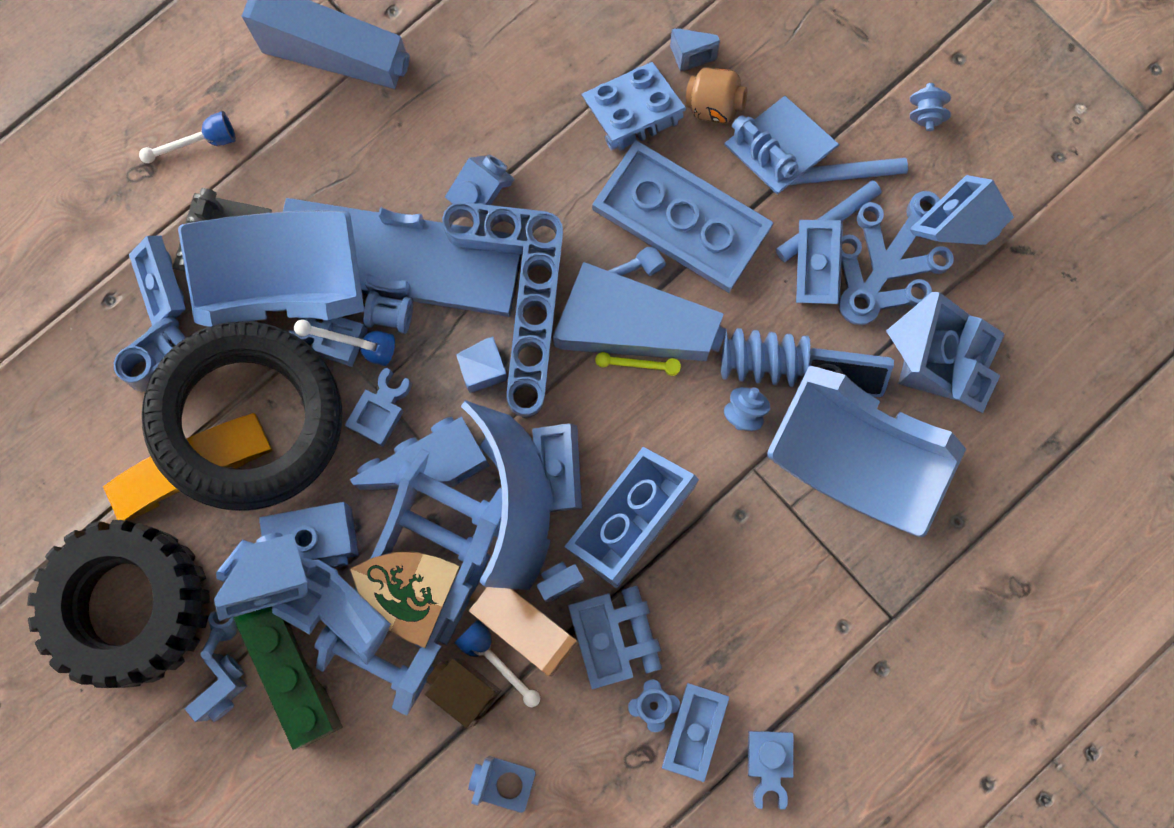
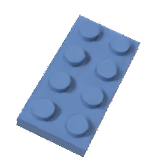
M637 140L634 141L592 204V210L728 293L733 289L774 223Z

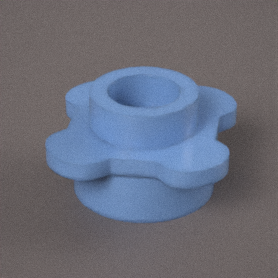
M648 680L644 683V690L639 697L629 702L628 710L632 716H639L643 719L651 732H660L664 729V721L669 715L679 710L680 701L675 695H668L664 692L657 680ZM651 702L658 703L656 710L650 708Z

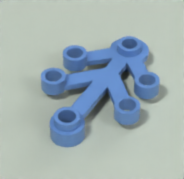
M921 191L912 197L906 209L908 219L887 251L880 227L884 217L883 209L880 205L873 202L866 203L860 208L857 214V223L863 228L873 271L864 283L857 260L862 244L854 235L842 236V244L849 243L855 248V253L846 254L842 250L841 260L847 289L840 298L839 309L842 316L848 322L855 325H866L878 316L881 309L908 304L915 307L923 299L915 298L911 293V288H921L924 292V298L932 293L931 286L927 281L916 279L910 282L906 289L879 292L886 280L926 272L942 274L953 264L954 257L952 252L943 246L935 247L928 255L900 260L916 237L912 234L910 228L928 212L920 207V202L927 201L933 207L940 201V198L935 193ZM871 211L876 215L877 220L869 222L864 218L863 213ZM933 256H943L946 260V265L939 266L935 264ZM859 297L865 299L868 308L858 309L854 304V299Z

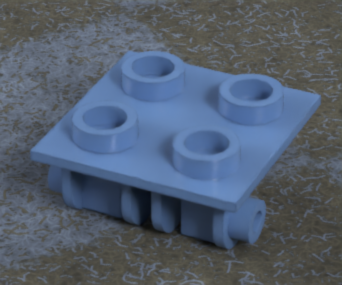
M653 62L582 93L583 99L606 132L605 140L611 151L616 148L621 151L633 144L636 140L635 133L641 141L645 140L644 129L646 128L650 135L654 136L657 134L656 129L660 132L670 126L678 125V120L684 117L683 111L686 110V107Z
M786 96L782 97L755 119L752 117L746 118L743 115L736 118L732 124V128L735 130L734 136L724 143L734 155L777 195L839 146L838 142Z

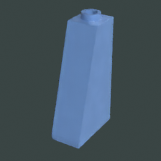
M247 0L242 18L261 52L264 54L393 89L396 88L399 76L404 77L408 70L410 56L406 52L400 35L310 0Z
M583 262L554 333L553 340L554 346L562 350L707 361L710 350L719 352L727 329L720 327L724 315L721 312Z

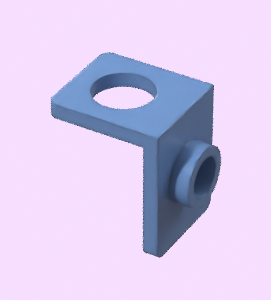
M488 756L484 759L483 765L475 764L468 786V790L474 791L471 804L479 805L484 801L520 813L524 812L536 775L535 770ZM508 772L517 774L522 781L521 793L512 799L503 797L497 789L499 777Z

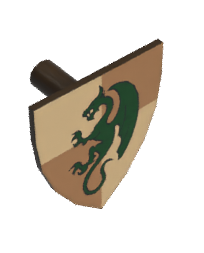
M395 552L373 557L350 570L358 593L391 623L389 631L409 642L426 648L460 566L419 552Z

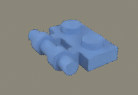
M638 586L621 590L626 607L616 610L613 608L610 594L568 605L592 689L633 678L629 660L641 657L645 673L662 669L657 653L661 651L658 638L653 639L647 619V614H650L647 601L642 602ZM630 620L637 644L625 648L618 623Z

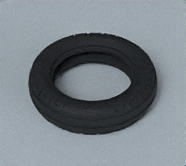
M250 321L227 322L210 326L179 342L164 356L154 370L148 382L142 404L144 440L153 462L162 475L175 488L193 500L211 507L232 511L268 508L285 502L304 491L327 467L338 445L342 428V403L339 389L332 372L321 356L305 341L284 329ZM255 363L272 368L285 376L293 384L302 399L305 419L301 433L294 445L283 456L270 464L245 470L218 466L199 455L189 444L183 433L182 413L189 393L204 376L225 365Z

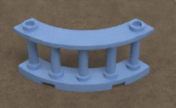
M421 449L412 463L405 461L395 478V484L399 486L397 495L371 558L391 554L403 527L459 555L458 560L463 562L452 584L426 648L415 644L420 649L410 667L402 665L399 668L376 655L366 665L328 626L324 627L314 647L319 650L316 669L324 672L336 654L391 683V689L396 691L392 709L406 716L426 685V679L434 669L432 664L442 646L438 645L439 642L446 646L448 645L470 602L469 599L475 591L491 557L487 552L493 537H498L502 517L501 488L497 490L490 502L483 500L481 503L424 474L430 453L424 449ZM417 491L473 518L472 523L477 525L473 538L469 536L465 539L410 511Z

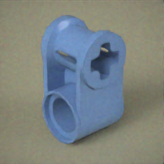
M173 316L161 319L151 326L145 334L122 349L114 360L116 375L134 390L145 392L154 370L164 356L173 348L169 341L171 340L176 346L186 338L179 330L178 320ZM140 362H146L145 371L137 377H131L133 367Z

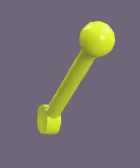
M600 352L595 357L596 364L601 368L609 365L656 369L664 370L670 376L677 375L681 369L680 362L674 358L666 362L610 357L606 352Z

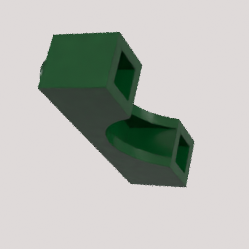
M272 606L233 617L292 750L304 748L342 729L343 726L326 689L316 679L302 655L291 624L272 613Z

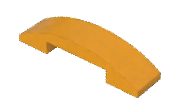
M255 413L230 420L186 438L199 455L211 463L225 468L233 467L236 469L273 451ZM151 456L132 466L103 486L117 520L127 521L159 507L160 501L180 492L162 475Z

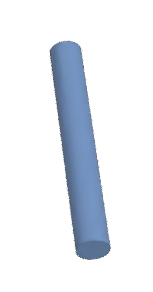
M906 158L815 166L790 185L907 174L908 162Z
M874 180L870 181L817 220H845L864 204L869 203L882 193L880 186ZM799 233L776 249L778 257L783 262L788 261L798 253Z

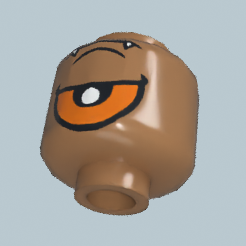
M705 67L698 72L697 76L690 77L686 91L687 108H692V113L697 119L729 123L734 119L737 111H744L747 101V87L741 86L740 76L736 71Z

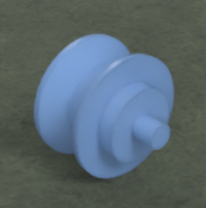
M934 83L926 84V88L920 89L910 96L911 104L918 106V109L910 113V120L926 127V131H933L934 126H938L950 119L951 112L943 108V105L950 102L951 95L935 87Z
M745 387L734 389L730 394L731 402L724 408L726 419L737 430L755 431L760 429L764 423L763 416L768 414L770 410L768 399L755 387L752 389Z

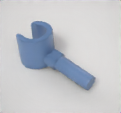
M646 247L637 254L635 259L608 271L622 276L643 267L648 276H652L663 269L666 263L656 248Z
M211 612L208 618L211 629L210 637L200 654L203 659L208 660L211 658L219 641H228L236 635L237 625L233 617L227 623L220 624L217 612Z

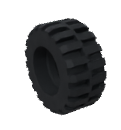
M112 520L110 524L98 521L87 524L86 532L74 530L64 537L65 547L53 546L45 555V558L50 561L45 569L38 567L32 579L39 583L36 593L28 594L27 606H34L35 616L28 618L30 632H39L41 637L35 642V646L41 655H52L53 658L49 661V665L58 673H69L71 681L81 685H94V688L137 687L142 683H153L164 678L165 671L176 670L185 662L182 655L186 651L195 650L200 642V639L195 637V633L198 627L206 628L209 617L201 615L202 604L210 603L209 590L202 589L200 582L204 581L206 576L201 566L194 565L193 560L196 556L188 547L180 545L176 537L156 528L127 520ZM121 564H132L141 568L150 581L153 591L152 613L145 628L131 642L119 646L106 644L96 634L89 616L90 597L95 585L106 572Z

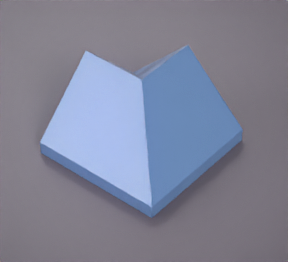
M940 292L930 293L886 331L904 358L898 384L956 400L953 398L952 392L954 361L969 314Z

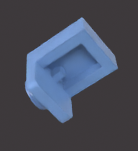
M492 155L470 157L445 195V198L452 204L468 202L491 205L503 187L511 186L515 179L506 172L507 166Z
M213 653L210 659L203 660L218 680L184 708L195 722L208 721L209 719L216 722L234 707L231 700L247 687L241 679L244 671L236 660L228 654L224 657L221 654Z

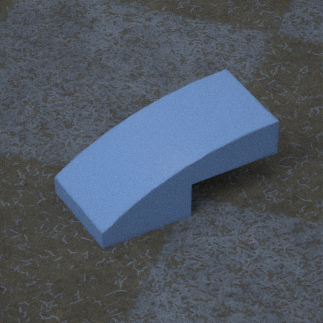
M969 315L955 356L952 392L953 398L983 413L1000 378V375L989 369L1005 333L985 320Z

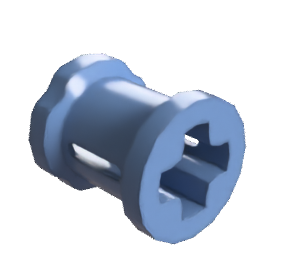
M371 291L365 303L364 326L372 328L374 324L397 328L399 333L406 334L411 323L413 299L411 297H404L403 300L380 296L378 291Z

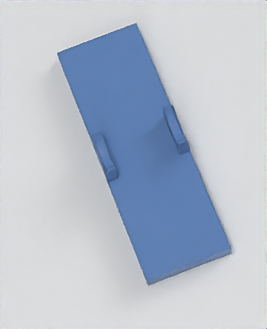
M286 198L283 212L331 210L347 211L350 213L362 293L369 294L371 291H378L380 296L403 300L404 297H411L413 302L510 317L522 254L455 246L448 240L442 222L424 220L422 214H401L382 207L379 212ZM454 224L451 226V229L457 233H466L472 228ZM492 231L499 238H507L512 235L511 233Z

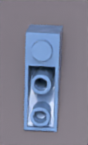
M462 416L456 420L453 417H448L431 427L432 433L419 441L414 437L397 445L394 448L396 454L380 461L379 458L366 462L357 469L359 474L351 478L350 481L359 490L398 489L399 486L395 484V478L405 461L412 463L421 449L430 452L424 474L449 487L458 485L490 465Z

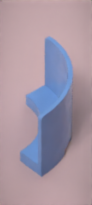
M314 210L252 214L186 223L178 228L194 323L210 327L227 322L264 320L268 318L267 311H287L288 318H317L324 320L364 311L350 213L347 211Z
M809 365L769 447L768 458L794 477L828 497L896 529L917 537H925L966 451L964 445L951 431L932 426L902 412L898 413L896 419L877 409L880 401L859 388L846 375Z
M464 401L461 407L474 419L485 435V439L479 447L497 467L502 486V517L499 535L492 557L480 578V583L485 587L530 590L539 575L550 545V540L547 539L550 512L554 511L550 479L545 476L538 456L540 454L538 448L529 434L515 419L508 414Z

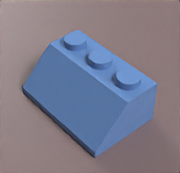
M642 447L564 547L594 573L615 588H618L695 489L699 479L693 473Z

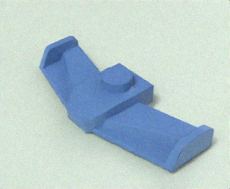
M241 540L216 572L217 580L225 582L248 545L254 543ZM300 557L307 580L308 596L272 606V613L309 635L321 619L367 665L383 643L391 623L338 575V570L320 560L313 561Z

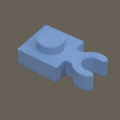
M342 317L330 320L323 319L322 323L317 322L315 318H298L299 320L308 321L313 327L363 339L368 331L364 324ZM289 330L290 333L296 335L308 345L313 343L312 348L321 357L351 367L360 350V347L311 334L302 337L297 335L295 331Z
M385 368L378 377L379 390L377 394L365 389L345 424L348 429L382 447L385 446L404 412L402 408L394 404L397 400L406 397L412 386L411 381L404 378L400 387L396 389L389 388L388 382L392 378L393 372L388 368Z
M561 562L541 574L544 581L537 584V587L547 603L551 600L555 601L565 593L579 588L580 584L584 583V579L576 564L567 568L565 563Z
M748 731V776L760 777V784L757 785L753 792V802L756 808H763L762 799L767 791H775L777 793L779 809H786L788 796L785 789L781 786V777L793 778L792 732Z

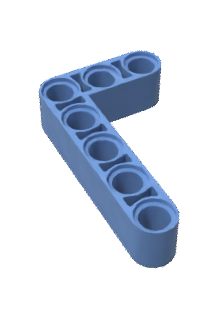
M456 202L444 211L442 217L445 234L453 245L461 248L522 254L507 384V402L511 411L517 416L523 418L532 417L542 409L545 399L563 239L562 223L556 215L546 211ZM467 217L473 221V227L466 233H457L451 229L455 219ZM499 222H508L515 228L513 234L507 238L496 237L492 233V229ZM541 226H547L554 230L556 236L548 243H541L534 238L533 232ZM536 266H543L550 271L551 278L543 284H537L529 279V271ZM532 306H538L545 310L547 317L543 323L531 325L525 321L523 317L524 312ZM532 346L540 350L542 360L537 365L529 367L523 365L518 356L522 349ZM522 387L532 388L538 395L537 402L530 408L519 407L514 401V395L518 389Z

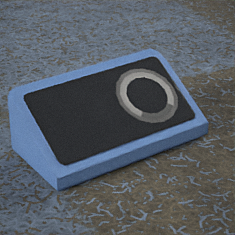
M812 348L810 349L809 365L846 375L854 384L869 395L882 397L891 376L894 360L889 357Z

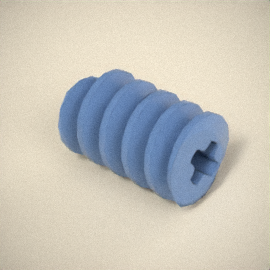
M741 328L735 329L731 339H728L727 331H725L721 359L722 379L727 380L732 369H736L739 381L744 382L748 372L753 371L756 383H761L767 372L770 373L772 385H777L782 374H785L789 387H794L798 377L803 376L804 378L809 367L810 338L809 336H802L796 347L792 334H785L779 345L775 332H769L764 343H762L758 330H753L747 341H745Z

